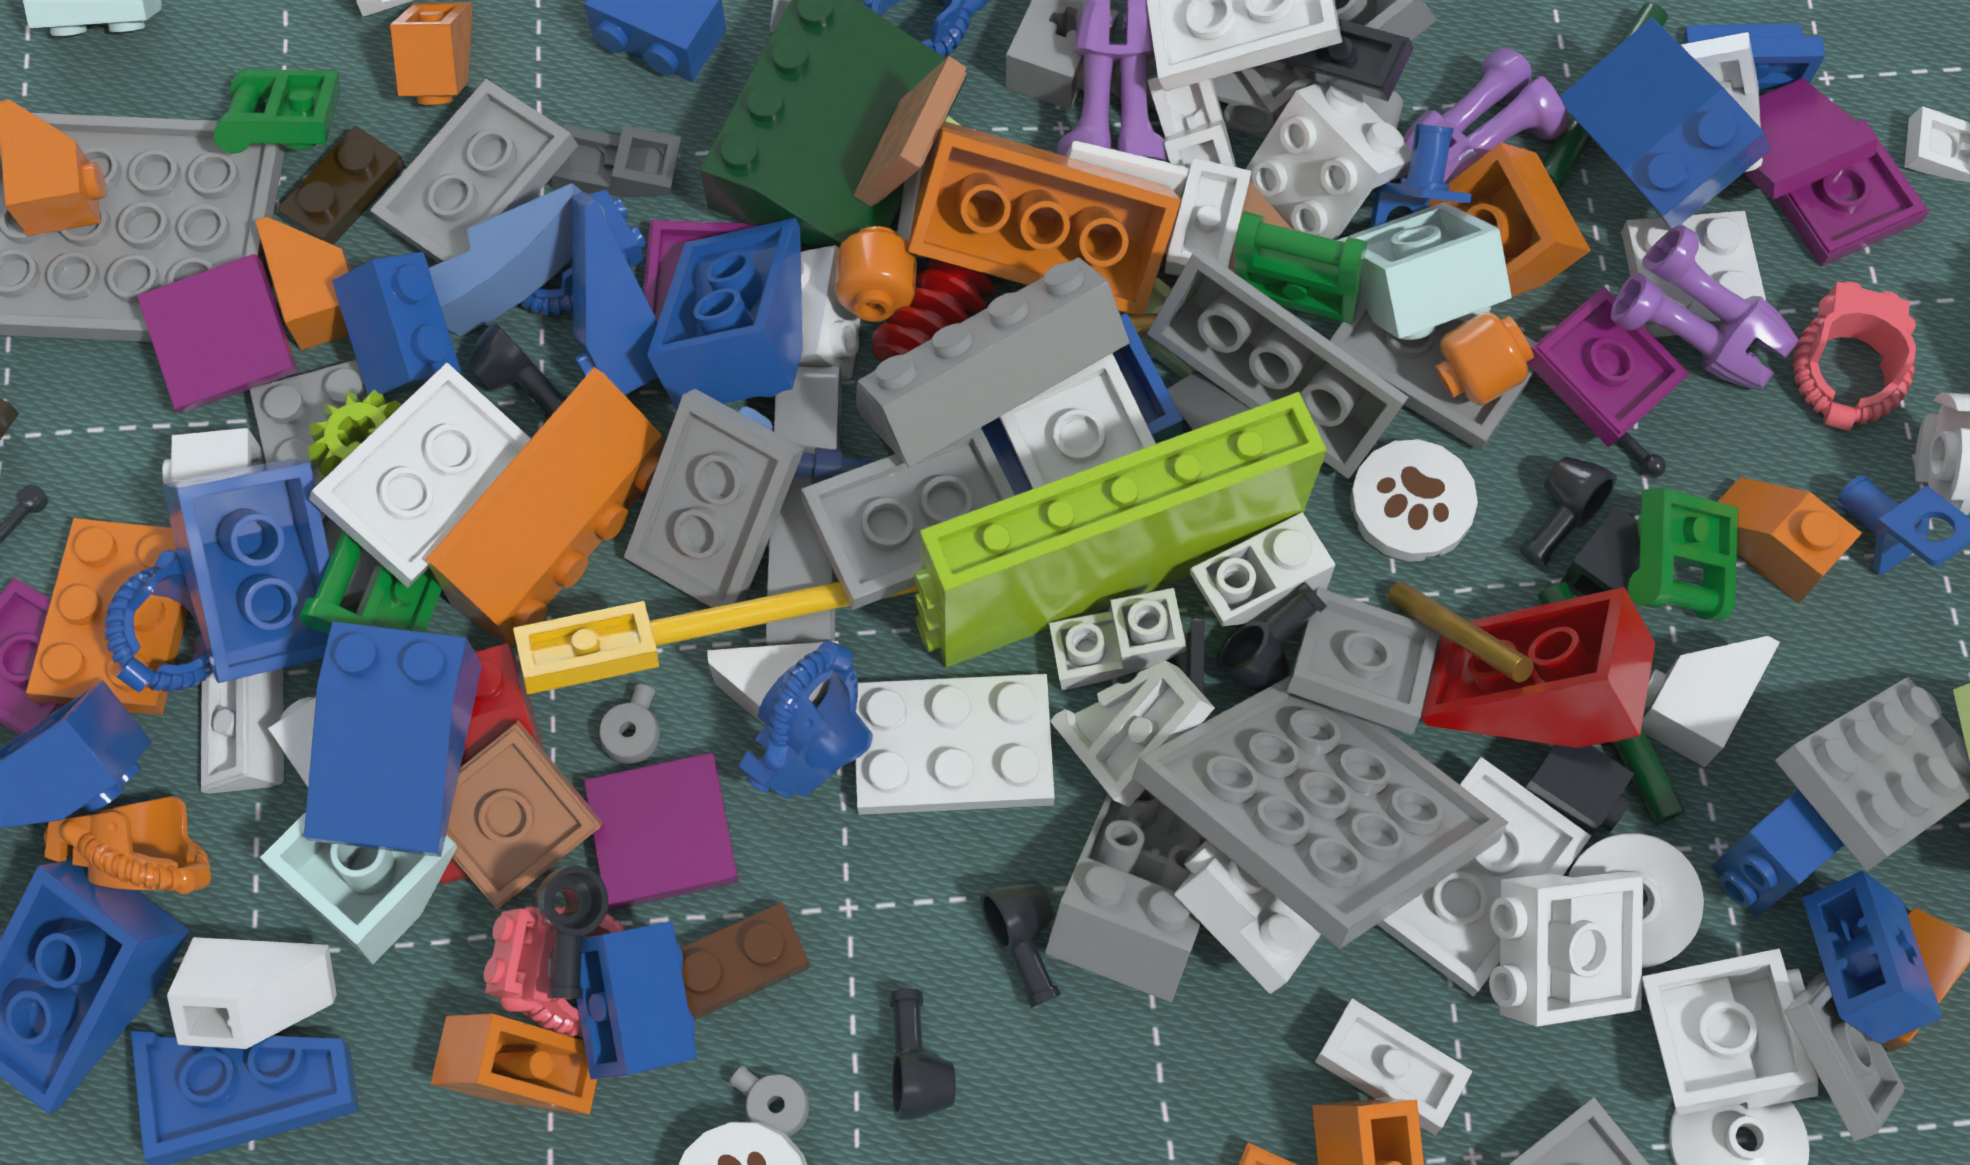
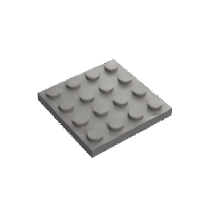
M1291 676L1139 757L1132 776L1135 781L1339 949L1499 842L1508 824L1507 820L1379 723L1286 692Z

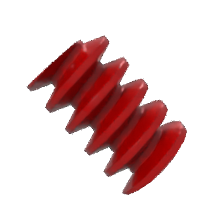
M931 258L928 269L920 272L916 277L915 294L910 306L897 308L892 316L886 319L887 324L880 325L875 329L872 335V349L875 356L882 363L890 357L904 355L931 340L940 329L948 325L960 324L969 319L967 315L974 316L987 309V305L980 295H994L995 287L983 272Z

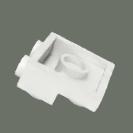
M1208 840L1205 841L1184 863L1191 871V874L1174 895L1271 994L1288 982L1321 934L1223 852L1213 846Z
M1623 871L1571 878L1552 873L1501 880V898L1493 902L1490 910L1492 928L1500 937V966L1493 969L1489 980L1492 997L1500 1006V1015L1538 1027L1641 1010L1642 875Z
M1780 949L1642 976L1677 1115L1745 1102L1747 1109L1818 1096L1817 1077L1819 1076L1784 1013L1795 998L1805 990L1804 983L1798 968L1786 971Z

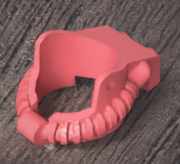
M1851 281L1836 282L1829 294L1821 299L1817 318L1812 320L1808 327L1803 330L1801 338L1798 339L1799 342L1796 344L1793 357V373L1796 374L1794 376L1796 385H1800L1798 388L1800 395H1805L1806 397L1804 401L1807 405L1812 404L1814 406L1813 410L1816 413L1819 411L1823 413V425L1849 432L1855 422L1858 425H1862L1868 421L1874 422L1880 419V417L1886 416L1905 398L1907 390L1910 389L1912 383L1911 378L1914 375L1915 368L1913 365L1916 353V344L1911 336L1915 330L1916 322L1914 318L1909 316L1910 301L1901 299L1893 292L1884 291L1878 293L1863 289L1860 284ZM1847 337L1856 338L1869 344L1883 357L1879 365L1884 374V389L1873 396L1861 398L1855 407L1832 402L1836 391L1826 383L1818 364L1828 340Z
M531 906L524 909L520 908L502 912L493 927L492 935L496 940L493 956L489 959L484 969V980L487 982L485 993L500 998L501 1006L506 1011L522 1012L529 1020L537 1022L539 1026L545 1029H550V1031L570 1037H583L578 1010L572 1007L566 999L547 998L548 987H551L548 977V958L554 947L555 933L543 925ZM566 906L555 908V910L561 915ZM606 914L602 923L594 931L583 936L594 937L620 932L624 928L622 924L614 921L613 917Z

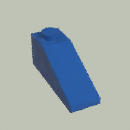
M582 191L572 197L573 336L582 351L581 354L573 358L583 378L595 367L603 372L626 395L658 378L647 357L658 321L596 199Z

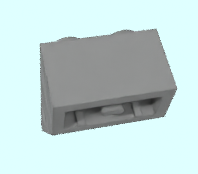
M1146 789L1130 807L1114 801L1107 793L1060 902L1045 954L1172 1003L1201 922L1183 905L1174 893L1191 874V871L1184 863L1207 839Z

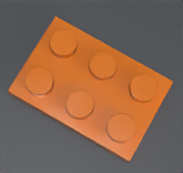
M73 518L26 694L33 703L46 704L47 702H57L66 705L104 680L128 712L163 716L168 692H163L162 690L154 691L149 686H145L138 693L115 676L120 665L118 662H113L111 659L113 653L107 650L106 645L109 640H106L104 637V631L107 629L104 626L106 616H108L106 614L108 606L112 603L111 600L120 586L134 574L140 573L144 569L152 568L162 552L176 548L171 528ZM150 595L135 611L133 625L135 636L141 648L134 657L153 671L162 664L175 665L188 614V610L183 604L169 597Z

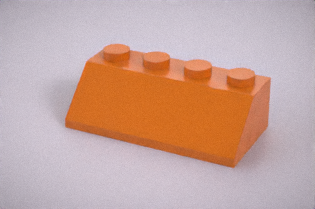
M944 121L924 163L907 250L914 254L1030 285L1044 277V274L1053 266L1064 262H1071L1079 257L1108 280L1119 311L1139 315L1145 313L1181 199L1167 185Z
M594 367L425 559L452 607L503 644L509 643L511 647L516 643L513 628L543 622L548 611L547 605L562 587L569 588L581 578L587 568L588 557L603 539L609 541L620 532L627 521L630 507L643 492L647 494L665 445L662 434L614 383L597 368Z

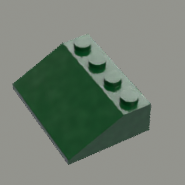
M790 0L700 168L708 209L755 226L796 218L800 226V242L815 248L833 245L840 248L841 243L849 236L867 227L881 226L892 230L900 214L905 181L876 205L869 206L853 195L900 99L946 58L857 0ZM967 75L965 76V78H964V80H963V82H962V84H961V86H960V89H959V91H958V93H957V95H956V97H955V99H954V101H953V103H952V105H951V107H950V109H949V111H948V113H947V115H946L944 121H946V119H947V117H948V115H949V113H950V111H951V109H952V107H953V105H954V103H955V101H956V99H957V97H958V95H959V93H960V91H961V89H962V87H963V85H964V83H965V81H966V79H967Z

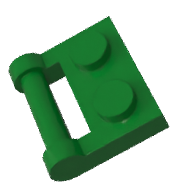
M244 69L239 71L234 76L230 85L232 101L228 112L221 116L216 123L213 135L215 143L220 149L233 154L245 151L250 143L282 144L287 148L297 150L308 149L316 144L326 145L340 96L339 72L280 69ZM265 98H269L264 113H254L255 108L262 105Z
M1244 211L1235 239V274L1280 306L1353 324L1360 301L1362 270L1367 250V241L1348 237L1346 242L1309 234L1264 223V216Z
M1667 488L1642 490V506L1637 525L1640 537V568L1629 579L1628 593L1631 600L1641 606L1658 608L1668 604L1694 610L1695 614L1703 619L1713 621L1725 620L1734 610L1736 600L1738 507ZM1674 562L1703 569V583L1696 585L1673 580Z
M342 530L315 597L307 598L299 616L300 622L313 630L328 634L330 633L332 622L425 633L442 591L430 567L407 588L377 561L356 614L340 607L363 551V547Z

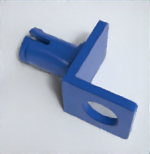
M1414 124L1415 133L1408 177L1401 178V183L1387 182L1376 187L1370 228L1386 223L1389 213L1397 206H1404L1409 211V214L1428 208L1430 199L1463 203L1471 202L1472 194L1449 190V184L1444 183L1451 134H1453L1454 128Z
M1861 475L1851 480L1838 496L1837 500L1839 503L1837 507L1844 512H1848L1876 534L1872 569L1879 575L1885 574L1913 553L1930 566H1939L1970 544V517L1928 486H1925L1899 504L1872 484L1869 478ZM1934 517L1947 521L1953 527L1954 534L1944 541H1928L1927 534L1930 518Z

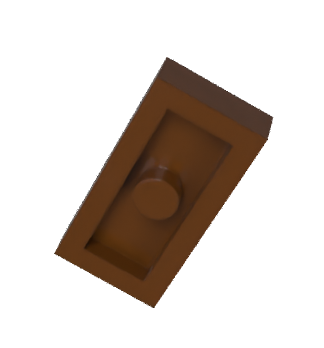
M783 902L681 948L683 955L681 971L688 1008L693 1015L694 1021L811 968Z

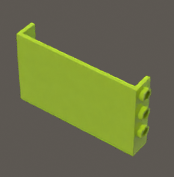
M1296 392L920 530L921 570L913 572L918 594L914 595V599L919 615L915 616V621L926 650L931 652L938 649L945 667H950L1050 629L1049 623L1083 617L1110 607V600L1144 594L1190 577V569L1302 512L1304 513L1327 449L1300 393Z

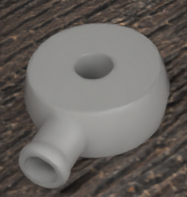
M636 684L630 703H623L613 707L604 715L600 723V745L603 751L617 762L624 764L642 762L650 757L657 748L660 738V726L655 715L648 710L651 700L655 695V690L652 687ZM635 730L634 735L631 737L623 736L626 731Z
M741 1066L731 1077L730 1085L736 1087L747 1096L745 1100V1116L748 1122H762L785 1133L788 1137L797 1133L805 1124L810 1109L809 1097L803 1085L795 1078L784 1074H772L759 1080L745 1066ZM774 1101H783L785 1106L781 1112L773 1113L770 1111V1105Z

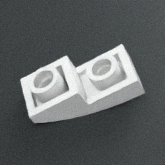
M1174 588L1110 600L1112 608L1110 612L1049 623L1062 691L1127 675L1187 651Z

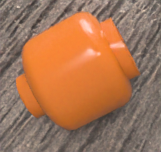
M881 226L861 229L858 233L852 234L843 241L837 254L834 284L838 302L847 311L870 322L886 320L892 316L897 308L910 306L915 294L917 260L914 253L908 252V242L899 236L897 232Z
M1483 312L1446 333L1441 338L1439 348L1444 361L1435 365L1434 368L1443 386L1452 398L1463 393L1469 401L1482 406L1523 383L1528 375L1527 362L1532 360L1534 356L1525 336L1510 316L1500 319L1491 312Z

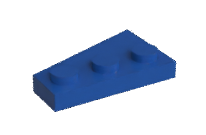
M131 1031L144 1161L149 1165L175 1163L359 1111L350 1047L342 1038L270 1036L247 1049L178 1045L176 1037H159L155 1032Z

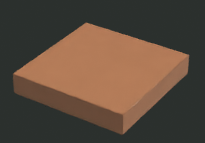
M948 56L900 99L853 196L869 206L876 205L922 167L967 74L965 72L967 67Z
M518 720L461 765L446 836L457 845L453 859L492 905L498 909L602 827L603 821Z

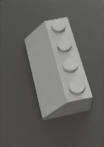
M1197 248L1191 255L1147 332V335L1250 409L1299 392L1327 449L1323 461L1348 479L1409 398L1200 248Z
M1079 257L1071 262H1064L1053 266L1041 279L1015 293L999 296L990 303L987 309L960 324H952L940 329L931 340L904 355H897L884 360L875 371L857 380L856 407L860 416L908 468L912 467L1129 344L1130 342L1109 282Z

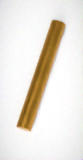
M1397 582L1391 587L1388 593V600L1395 607L1515 682H1523L1531 675L1533 662L1530 658L1407 583Z

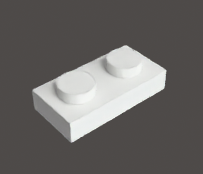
M1192 159L1164 273L1180 276L1197 248L1203 250L1226 268L1229 267L1252 171L1201 159Z
M1354 999L1350 1000L1315 1061L1375 1099L1417 1100L1420 1126L1435 1136L1444 1126L1472 1073V1070Z

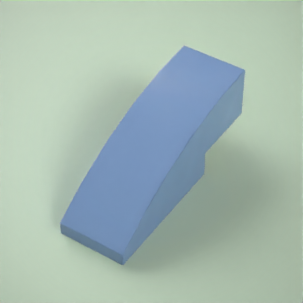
M571 183L468 228L470 250L429 268L448 330L458 336H462L493 321L528 298L562 269L572 258V197L582 192V190ZM598 204L605 216L604 208Z

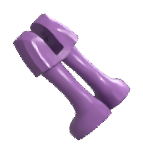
M1085 0L1076 29L1073 50L1078 55L1084 57V100L1082 113L1076 128L1059 140L1057 154L1066 156L1073 141L1111 149L1109 131L1111 75L1113 64H1120L1121 126L1117 140V151L1167 162L1168 155L1164 146V139L1154 132L1149 120L1147 107L1149 58L1155 56L1147 1L1126 0L1122 22L1124 42L1110 43L1109 28H1112L1110 0Z
M1499 48L1491 53L1482 63L1481 81L1463 99L1442 115L1435 110L1425 111L1416 120L1415 123L1454 128L1453 134H1451L1444 183L1448 184L1498 144L1504 143L1513 135L1525 129L1542 140H1554L1568 129L1567 112L1556 90L1544 76H1540L1531 82L1530 64L1520 53L1509 48ZM1499 101L1511 102L1466 137L1463 135L1462 132ZM1414 124L1403 136L1404 142L1411 149L1415 133Z
M1684 225L1672 228L1643 257V267L1659 278L1683 290L1711 311L1722 322L1716 327L1672 300L1657 284L1641 273L1632 274L1622 286L1612 306L1611 320L1623 330L1628 331L1638 329L1646 322L1656 323L1675 333L1702 353V365L1705 370L1739 386L1758 391L1762 390L1774 375V372L1761 364L1760 360L1751 351L1746 353V349L1756 338L1755 343L1767 349H1772L1786 358L1799 342L1797 336L1778 311L1761 296H1751L1743 299L1709 276L1695 261V256L1699 249L1697 234Z

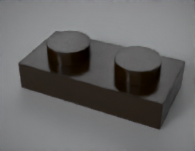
M355 125L277 210L283 221L293 228L334 245L406 166L399 153Z

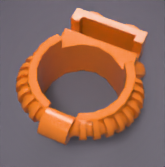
M176 796L104 807L92 814L87 811L71 815L63 820L48 822V827L45 830V857L57 862H63L67 860V856L73 855L72 865L88 867V881L99 886L128 890L167 889V891H177L180 894H189L204 889L211 881L208 856L188 836L186 804Z

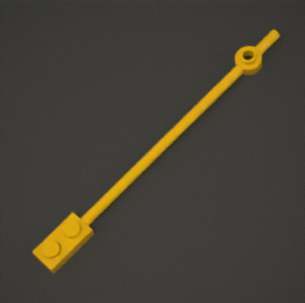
M834 582L651 621L648 618L645 602L641 601L514 627L513 630L527 695L657 668L659 667L656 646L850 606L840 583ZM914 586L885 598L918 592V590Z

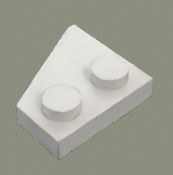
M1163 660L1139 672L1132 681L1125 684L1117 683L1097 693L1099 702L1077 713L1065 709L1055 714L1050 722L1112 799L1130 807L1145 790L1143 786L1132 778L1139 757L1202 724L1215 707L1179 667Z

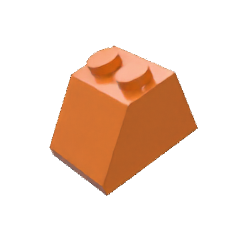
M1501 142L1448 183L1449 190L1472 194L1470 203L1430 199L1429 207L1445 202L1499 228L1512 297L1545 285L1591 251L1539 156L1532 151Z

